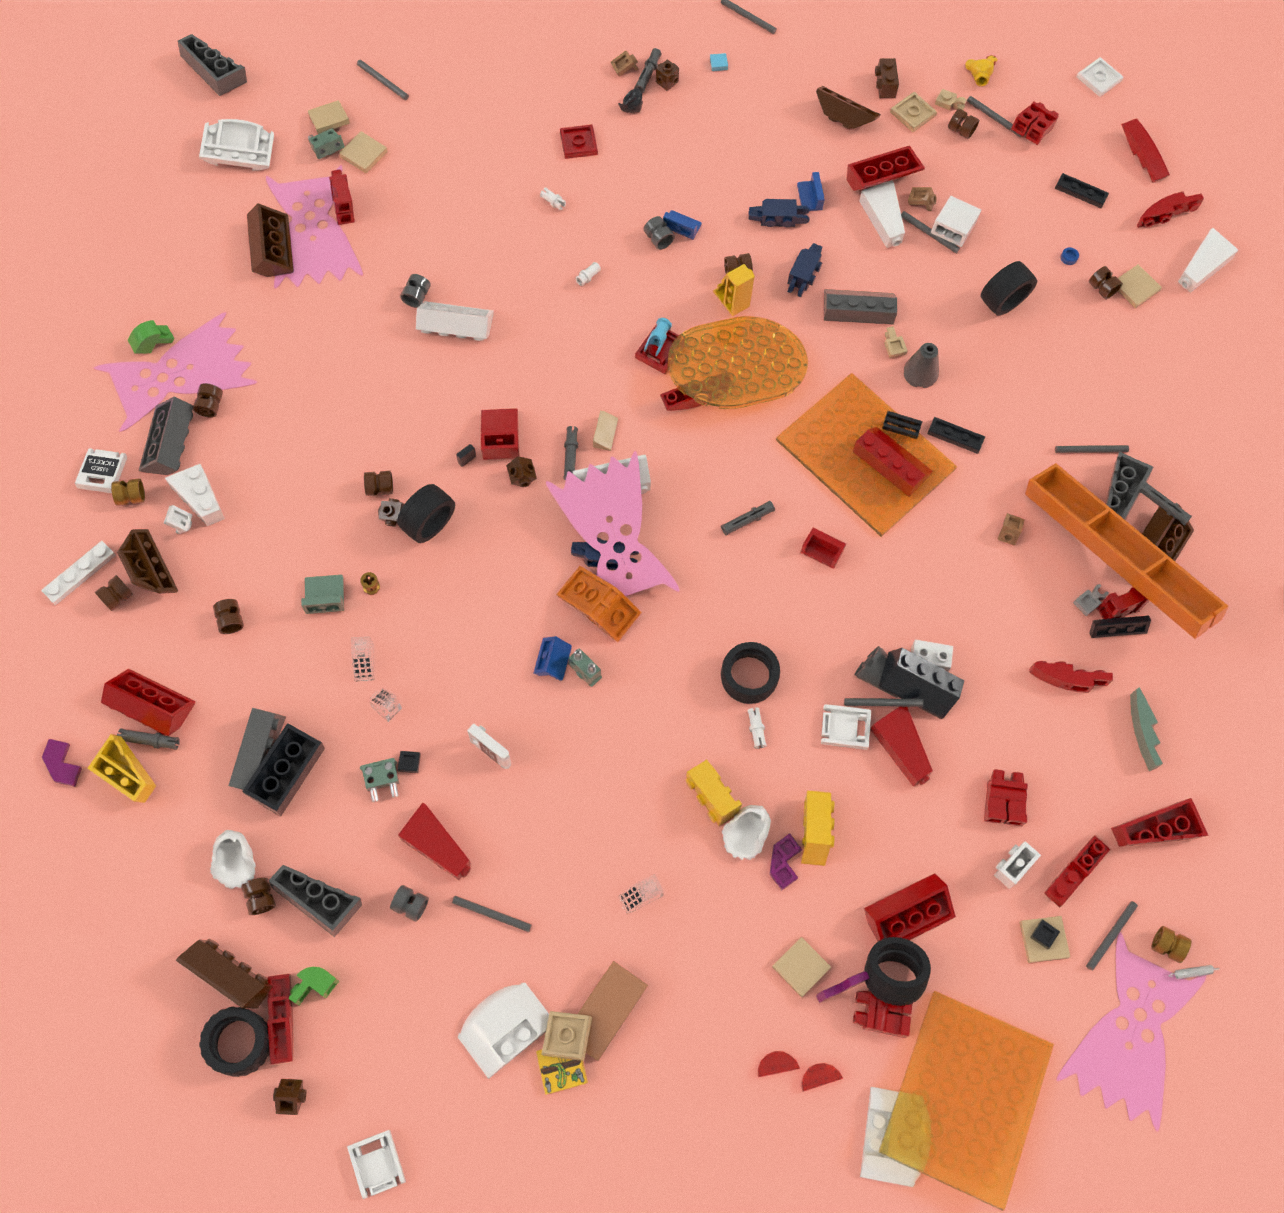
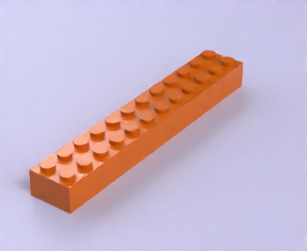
M1057 463L1029 479L1025 492L1026 496L1194 639L1201 636L1208 628H1212L1223 619L1229 607L1225 602Z

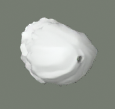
M748 805L743 807L723 827L724 847L727 853H731L734 858L739 857L741 860L743 858L751 860L762 852V847L768 837L771 824L770 816L763 806Z
M225 830L216 838L213 844L210 873L214 879L224 884L226 888H241L242 884L254 879L256 872L252 848L242 833Z

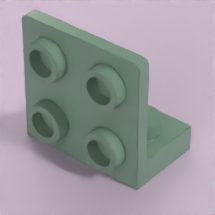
M342 574L305 577V598H301V606L305 614L344 611V577Z

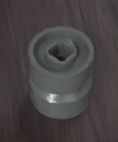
M660 216L651 218L644 225L643 231L648 238H651V242L658 250L667 248L675 239L674 233L667 227V224Z
M411 274L400 295L401 300L411 307L418 308L423 303L425 295H427L431 284L429 280L422 275Z
M401 885L392 899L390 909L399 914L405 913L407 918L417 922L427 907L429 897L419 892L414 894L413 889Z

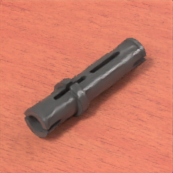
M652 49L634 87L641 89L642 93H644L653 71L658 66L657 63L662 55L659 49Z
M572 426L566 428L564 480H566L568 471L572 474L575 471L576 449H578L579 445L577 442L578 428L574 426V430H572Z
M1147 482L1139 489L1138 492H1141L1165 510L1168 516H1173L1184 526L1192 518V515L1179 507L1180 504L1172 502Z
M770 500L757 508L754 506L751 508V511L722 524L721 529L727 536L755 520H761V517L774 512L775 507Z
M120 728L118 732L121 734L117 733V736H121L125 742L150 745L157 749L163 747L177 750L179 746L175 744H180L179 737L164 736L158 732L151 734Z

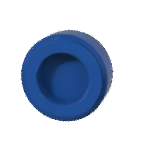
M1067 247L1060 256L1061 261L1066 265H1074L1079 258V252L1075 248Z

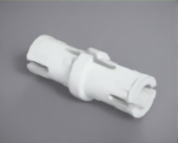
M755 707V710L750 708L747 712L749 714L751 725L749 730L753 735L754 748L759 749L760 745L761 748L767 747L763 731L765 726L762 724L760 708Z

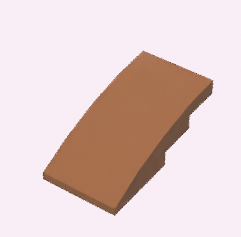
M615 961L611 963L578 1012L580 1015L592 1017L586 1053L599 1061L648 987V984Z

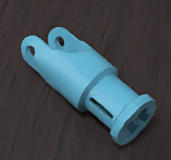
M658 318L657 326L652 330L644 347V352L650 344L659 347L656 356L659 354L667 338V331L672 327V323L666 318Z

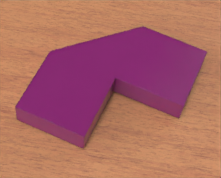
M49 739L42 759L53 781L75 787L82 768L77 765L64 763L70 744Z
M790 833L775 843L772 851L769 875L781 891L798 879V876L787 861L801 852L802 849Z
M867 972L858 973L837 985L821 991L816 996L818 1002H823L869 979Z

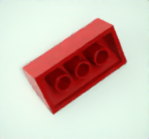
M909 145L848 164L846 180L852 190L855 191L923 171L925 167Z
M878 427L868 429L855 443L853 452L908 497L933 473L930 468Z
M131 669L125 670L104 683L101 703L110 709L116 710L126 717L132 718L166 736H170L180 729L196 702Z
M936 873L863 908L868 925L877 942L889 937H901L911 940L956 917L948 885Z

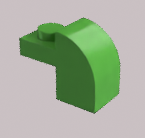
M150 320L136 326L127 341L135 354L151 353L156 344L173 343L175 338L167 325H156L154 320Z
M305 968L296 975L303 981L300 984L297 983L292 988L289 999L300 1006L312 989L324 998H327L340 981L323 968Z

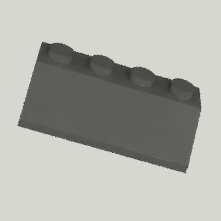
M824 289V321L894 325L897 316V297L894 293Z
M173 396L155 407L138 471L169 475L179 469L181 464L179 460L185 449L184 441L189 433V422L193 418V405Z

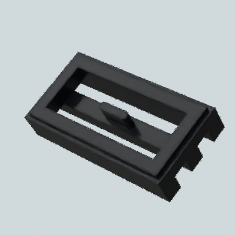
M887 411L882 429L917 439L923 421Z

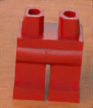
M1033 101L1031 105L1017 115L1011 129L1021 136L1026 135V139L1038 146L1043 137L1053 129L1059 113L1054 110L1049 111L1041 102L1036 103Z
M340 169L331 171L329 181L337 224L354 223L353 203L348 187L347 175H342Z
M1132 587L1127 593L1120 596L1116 592L1109 594L1097 607V610L1103 619L1123 618L1132 612L1134 614L1140 612L1149 600Z
M994 769L991 779L987 782L984 821L1024 826L1027 823L1026 801L1028 783H1024L1023 773L1012 772L1011 781L1004 780L1005 771Z
M869 990L856 992L855 1003L865 1005V1012L854 1011V1024L863 1026V1030L901 1038L909 1037L911 1017L909 1015L912 1014V1004L896 1006L881 1001Z

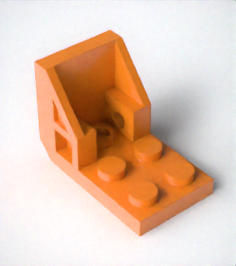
M582 566L577 568L556 594L561 600L582 612L592 623L616 642H619L642 613L615 586Z

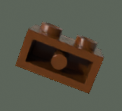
M880 58L878 66H875V76H877L876 88L879 92V99L896 98L899 87L896 58Z

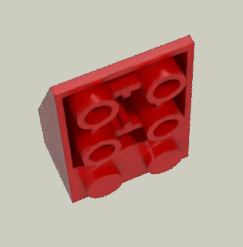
M518 408L481 410V452L483 460L508 459L520 456Z

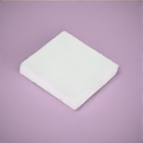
M1101 57L1080 71L1076 76L1099 97L1119 84L1124 78Z

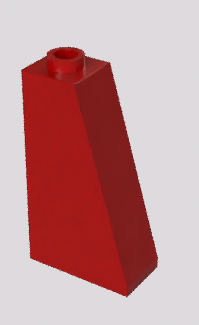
M898 707L872 725L871 732L913 787L918 783L922 786L930 780L929 776L933 770L908 707Z
M422 802L400 831L398 837L458 881L461 877L465 878L471 870L470 860L428 806Z

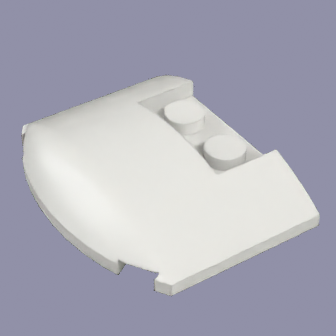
M221 119L218 120V123L210 126L209 122L204 125L199 159L216 166L219 163L252 168V171L268 169L270 167L274 132L271 131L270 134L263 129V126L245 120Z
M526 983L507 986L494 992L476 1006L465 1020L458 1039L487 1078L490 1079L546 1032L549 1013Z
M870 1087L860 1177L913 1187L916 1184L915 1181L925 1168L931 1143L930 1118L922 1096Z

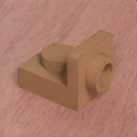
M627 50L610 62L619 77L631 68H634L636 71L639 70L636 65L638 60L634 54L630 55Z
M912 187L908 198L909 205H926L928 211H932L937 201L932 187Z
M1007 513L998 535V540L1016 545L1025 519Z

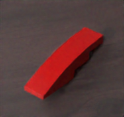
M1136 118L1121 124L1133 156L1137 154L1142 168H1147L1152 183L1168 177L1170 174L1165 162L1141 122Z
M291 974L268 976V983L273 986L269 991V1020H267L270 1063L293 1061L292 1001L289 999L291 996L290 991L292 990Z

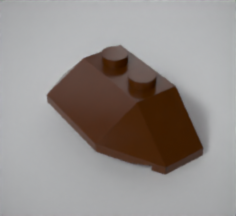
M823 85L816 90L824 115L828 116V119L833 122L838 121L842 123L847 129H855L880 118L881 114Z
M132 529L117 551L131 583L144 590L159 594L177 593L178 589L149 530Z

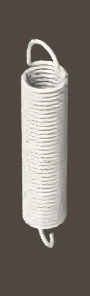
M1206 965L1175 970V973L1170 975L1175 974L1176 979L1211 975L1214 973V970H1219L1220 968Z

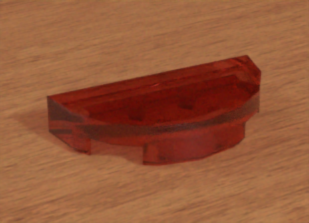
M774 1051L767 1054L760 1061L758 1078L798 1070L800 1067L797 1060L784 1051Z
M826 1063L815 1064L809 1067L803 1075L801 1081L802 1092L841 1080L843 1077L833 1065Z

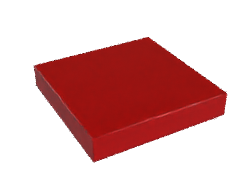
M593 124L560 128L565 159L598 155Z

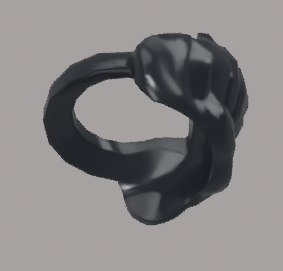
M632 89L624 97L623 104L618 103L622 111L627 113L641 111L643 104L641 89Z

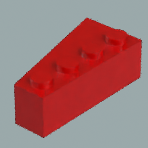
M1192 798L1176 802L1111 828L1119 847L1197 839L1209 836Z

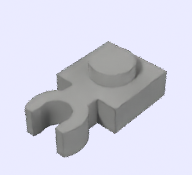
M1101 584L1096 585L1092 592L1088 589L1073 602L1085 616L1094 611L1102 603L1100 600L1105 599L1108 595V591L1104 594L1098 592V589L1102 586Z

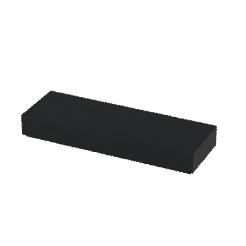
M1062 173L1055 186V189L1101 209L1109 195V192Z
M935 416L927 433L976 454L979 453L986 437Z
M1147 615L1093 620L1089 634L1091 638L1147 634L1151 618Z

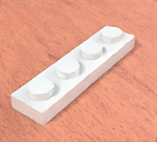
M100 541L41 591L56 606L113 559L116 554L103 541Z

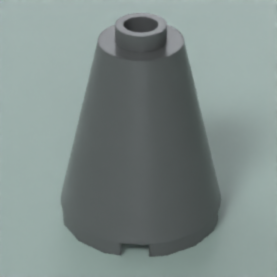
M924 343L905 363L904 378L913 387L928 388L933 386L939 377V353L937 346L933 343Z
M878 646L867 656L866 661L860 664L854 675L860 680L898 698L879 688L888 654L883 648Z

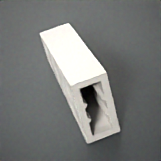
M893 180L862 190L859 202L886 248L900 245L903 241L905 230Z
M1211 228L1178 282L1191 293L1234 258L1238 249L1217 230Z

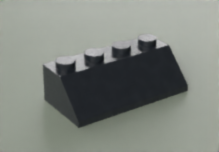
M899 648L888 652L879 688L901 699H924V707L918 708L939 719H943L960 699L965 680L904 648Z
M287 723L242 792L264 808L281 817L325 749L323 743Z

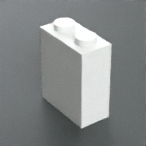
M950 196L936 218L931 233L962 247L977 223L982 209Z

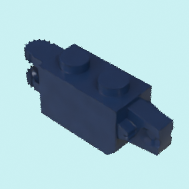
M764 199L762 206L749 207L748 220L761 221V226L795 227V224H806L810 221L809 216L806 215L809 213V208L807 206H798L797 199Z
M813 243L809 249L805 248L800 251L789 273L787 282L789 284L788 293H792L794 288L797 287L799 288L797 296L802 297L809 285L813 286L816 279L815 273H819L823 264L820 262L823 246Z
M597 537V541L599 543H607V540H602L601 538ZM572 542L571 555L583 558L588 567L597 568L601 556L600 552L587 542ZM616 542L613 550L616 553H622L625 550L624 543ZM633 551L630 555H638L639 552ZM630 558L633 563L638 562L636 559ZM614 559L608 560L606 563L607 569L616 570L618 562Z

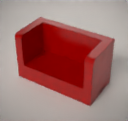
M812 527L802 545L800 553L834 569L845 550L846 543Z

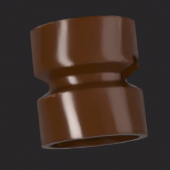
M958 108L950 119L948 128L954 132L959 131L961 136L969 139L978 127L980 120L972 115L968 116L966 111Z
M750 253L739 254L738 258L735 255L724 257L725 274L743 264L753 271Z
M1107 266L1101 267L1089 279V283L1094 289H1099V294L1105 300L1116 294L1123 285L1116 276H1112L1113 272Z
M208 383L200 384L197 398L193 405V411L203 417H216L223 395L221 388Z
M391 470L380 471L379 474L375 471L364 472L366 496H375L379 492L382 495L393 494Z
M117 575L108 581V587H100L94 592L111 611L118 607L120 599L125 601L133 595Z
M236 599L220 600L213 605L219 633L232 634L243 629L244 624L242 616L239 614L240 608Z
M257 878L241 886L244 898L248 899L246 906L249 915H259L276 907L273 895L269 894L271 887L268 878Z

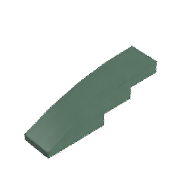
M1139 687L1130 694L1131 716L1140 752L1150 772L1163 764L1155 749L1160 744L1153 729L1158 721Z

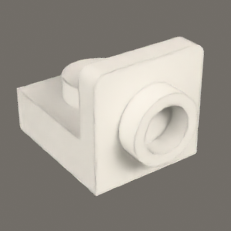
M171 505L168 508L164 524L176 529L175 533L182 534L191 528L193 515Z

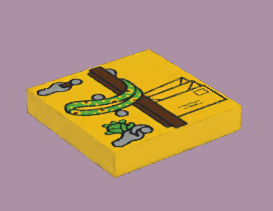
M542 1049L536 1051L545 1095L588 1083L583 1061L543 1056L541 1054Z

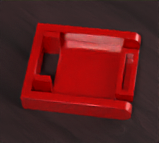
M668 330L667 338L659 354L656 356L659 348L656 345L650 344L644 352V347L651 334L650 332L636 351L635 358L666 374L687 345L688 340L683 339L680 343L682 336ZM647 355H650V356L654 357L655 359L659 360L660 363H658V362H656L655 360H653V359L647 357Z

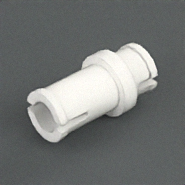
M547 187L541 191L540 197L548 201L553 208L562 210L561 206L565 207L566 201L562 199V196L553 193Z
M593 262L588 268L581 270L579 275L575 277L576 282L580 286L589 283L592 277L601 271L600 265L597 262Z

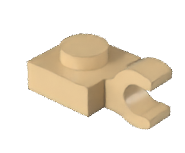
M942 89L935 101V105L950 110L952 107L963 110L967 99L964 97L957 98L956 93Z
M894 326L887 327L884 344L889 358L906 355L908 350L903 337H897Z

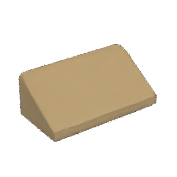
M600 410L593 438V448L611 451L618 422L617 417Z

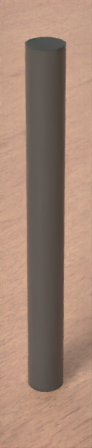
M721 0V4L772 34L776 32L777 28L729 0Z
M361 59L357 61V65L402 99L407 100L409 98L406 92Z
M969 96L967 102L1021 137L1020 134L1011 129L1013 125L1011 122L974 97Z
M902 212L901 216L903 219L954 253H958L960 247L932 234L930 227L907 212Z
M1129 445L1055 446V453L1129 452Z
M845 698L844 705L924 707V699Z
M458 896L453 898L452 904L526 932L531 930L532 924Z
M1131 901L1087 963L1086 967L1093 971L1138 907L1135 902Z

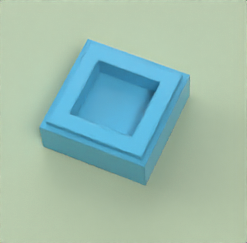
M726 53L710 54L712 71L728 70Z

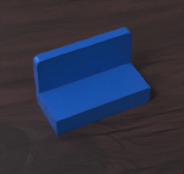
M812 172L811 181L797 183L801 206H807L809 211L823 210L825 199L819 172Z
M673 210L670 213L665 212L663 220L671 231L694 240L702 225L700 221Z
M556 636L543 638L533 674L537 676L550 675L559 681L563 680L572 645Z

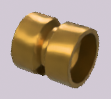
M140 478L130 479L127 483L124 480L112 482L111 491L116 506L127 505L129 501L133 504L145 501L144 485Z
M1161 926L1155 934L1151 949L1161 955L1167 953L1168 958L1182 963L1189 953L1192 940L1182 934L1175 935V931Z

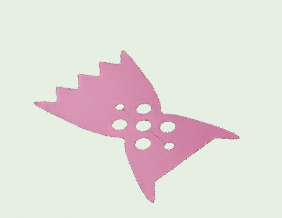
M340 165V166L337 168V170L340 169V170L342 171V170H343V169H342V165ZM266 176V181L273 195L284 211L292 217L289 228L294 272L275 276L274 288L276 289L285 277H288L296 287H299L306 274H309L320 284L327 271H330L341 281L348 267L363 276L361 266L345 233L337 222L328 215V211L334 202L332 200L329 177L279 184L269 176ZM310 191V195L305 196L304 192ZM317 199H323L325 205L318 208L314 205V202ZM295 202H300L303 208L295 211L292 209V205ZM312 211L315 213V218L307 220L304 217L305 213ZM325 220L328 226L325 229H319L317 223ZM297 224H304L306 229L303 232L295 231V226ZM316 236V240L311 241L310 237Z
M226 312L214 317L182 338L157 363L119 362L94 367L96 370L110 373L127 415V419L119 429V432L128 429L155 408L169 392L181 394L197 393L199 385L203 383L213 384L221 388V390L257 383L255 380L241 377L251 365V362L234 360L244 346L226 343L236 331V328L219 327ZM169 359H176L178 362L176 367L168 368L166 366V362ZM192 364L194 367L188 370L187 365ZM149 369L151 371L150 377L142 378L140 376L141 370ZM160 373H166L168 380L159 382L157 376ZM177 377H183L185 384L180 387L176 386L174 380ZM132 386H138V390L132 391ZM151 387H156L159 389V394L155 397H150L147 393Z
M634 451L628 467L623 466L612 456L607 474L602 473L592 464H589L584 482L568 471L564 489L546 481L551 494L576 531L590 546L600 552L601 556L597 566L598 577L615 586L625 596L662 583L679 592L677 583L667 569L637 540L642 521V495L639 461L636 451ZM607 516L613 517L611 523L606 522ZM624 524L632 527V533L628 536H624L620 532V528ZM600 532L608 534L609 540L607 543L601 544L597 541V535ZM616 542L624 543L625 550L622 553H616L613 550ZM633 551L640 552L642 556L640 562L633 563L630 560V554ZM610 559L618 562V568L614 571H610L606 567V563ZM626 573H632V579H627L625 577Z
M1120 932L1116 944V982L1120 1006L1106 1014L1089 1031L1057 1076V1081L1076 1073L1081 1096L1100 1086L1106 1109L1124 1098L1130 1121L1134 1120L1144 1111L1149 1110L1156 1131H1159L1166 1069L1165 1045L1161 1024L1171 1019L1201 988L1207 975L1198 976L1190 981L1184 978L1176 979L1175 974L1170 975L1172 972L1129 952L1123 935ZM1153 980L1156 983V986L1154 988H1150L1148 986V981ZM1135 987L1138 989L1140 996L1137 1000L1128 998V988ZM1155 1000L1163 1001L1165 1004L1164 1012H1155L1152 1008V1003ZM1137 1008H1143L1146 1011L1147 1018L1145 1021H1138L1134 1017V1011ZM1120 1016L1127 1018L1129 1026L1125 1030H1121L1116 1026V1019ZM1144 1029H1149L1154 1033V1040L1151 1043L1143 1041L1141 1033ZM1131 1041L1133 1048L1128 1050L1125 1047V1043Z

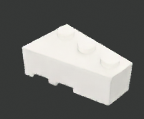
M201 464L165 477L170 488L178 494L207 526L225 519Z

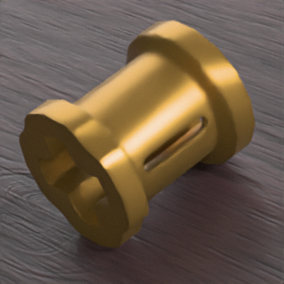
M372 572L364 573L361 576L360 583L363 586L364 592L368 595L377 594L380 590L377 576Z

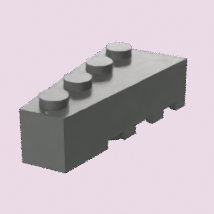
M193 34L177 40L180 56L219 96L247 82L244 66L241 64L237 65L230 57H224L217 49H211L207 43Z
M1119 451L1113 468L1106 505L1126 520L1141 492H1138L1139 489L1148 481L1154 467Z
M252 707L228 786L241 790L245 788L278 738L286 716Z
M282 865L269 879L273 890L333 937H336L362 906L361 898L345 893V891L339 888L331 887L320 880L310 878L306 874Z

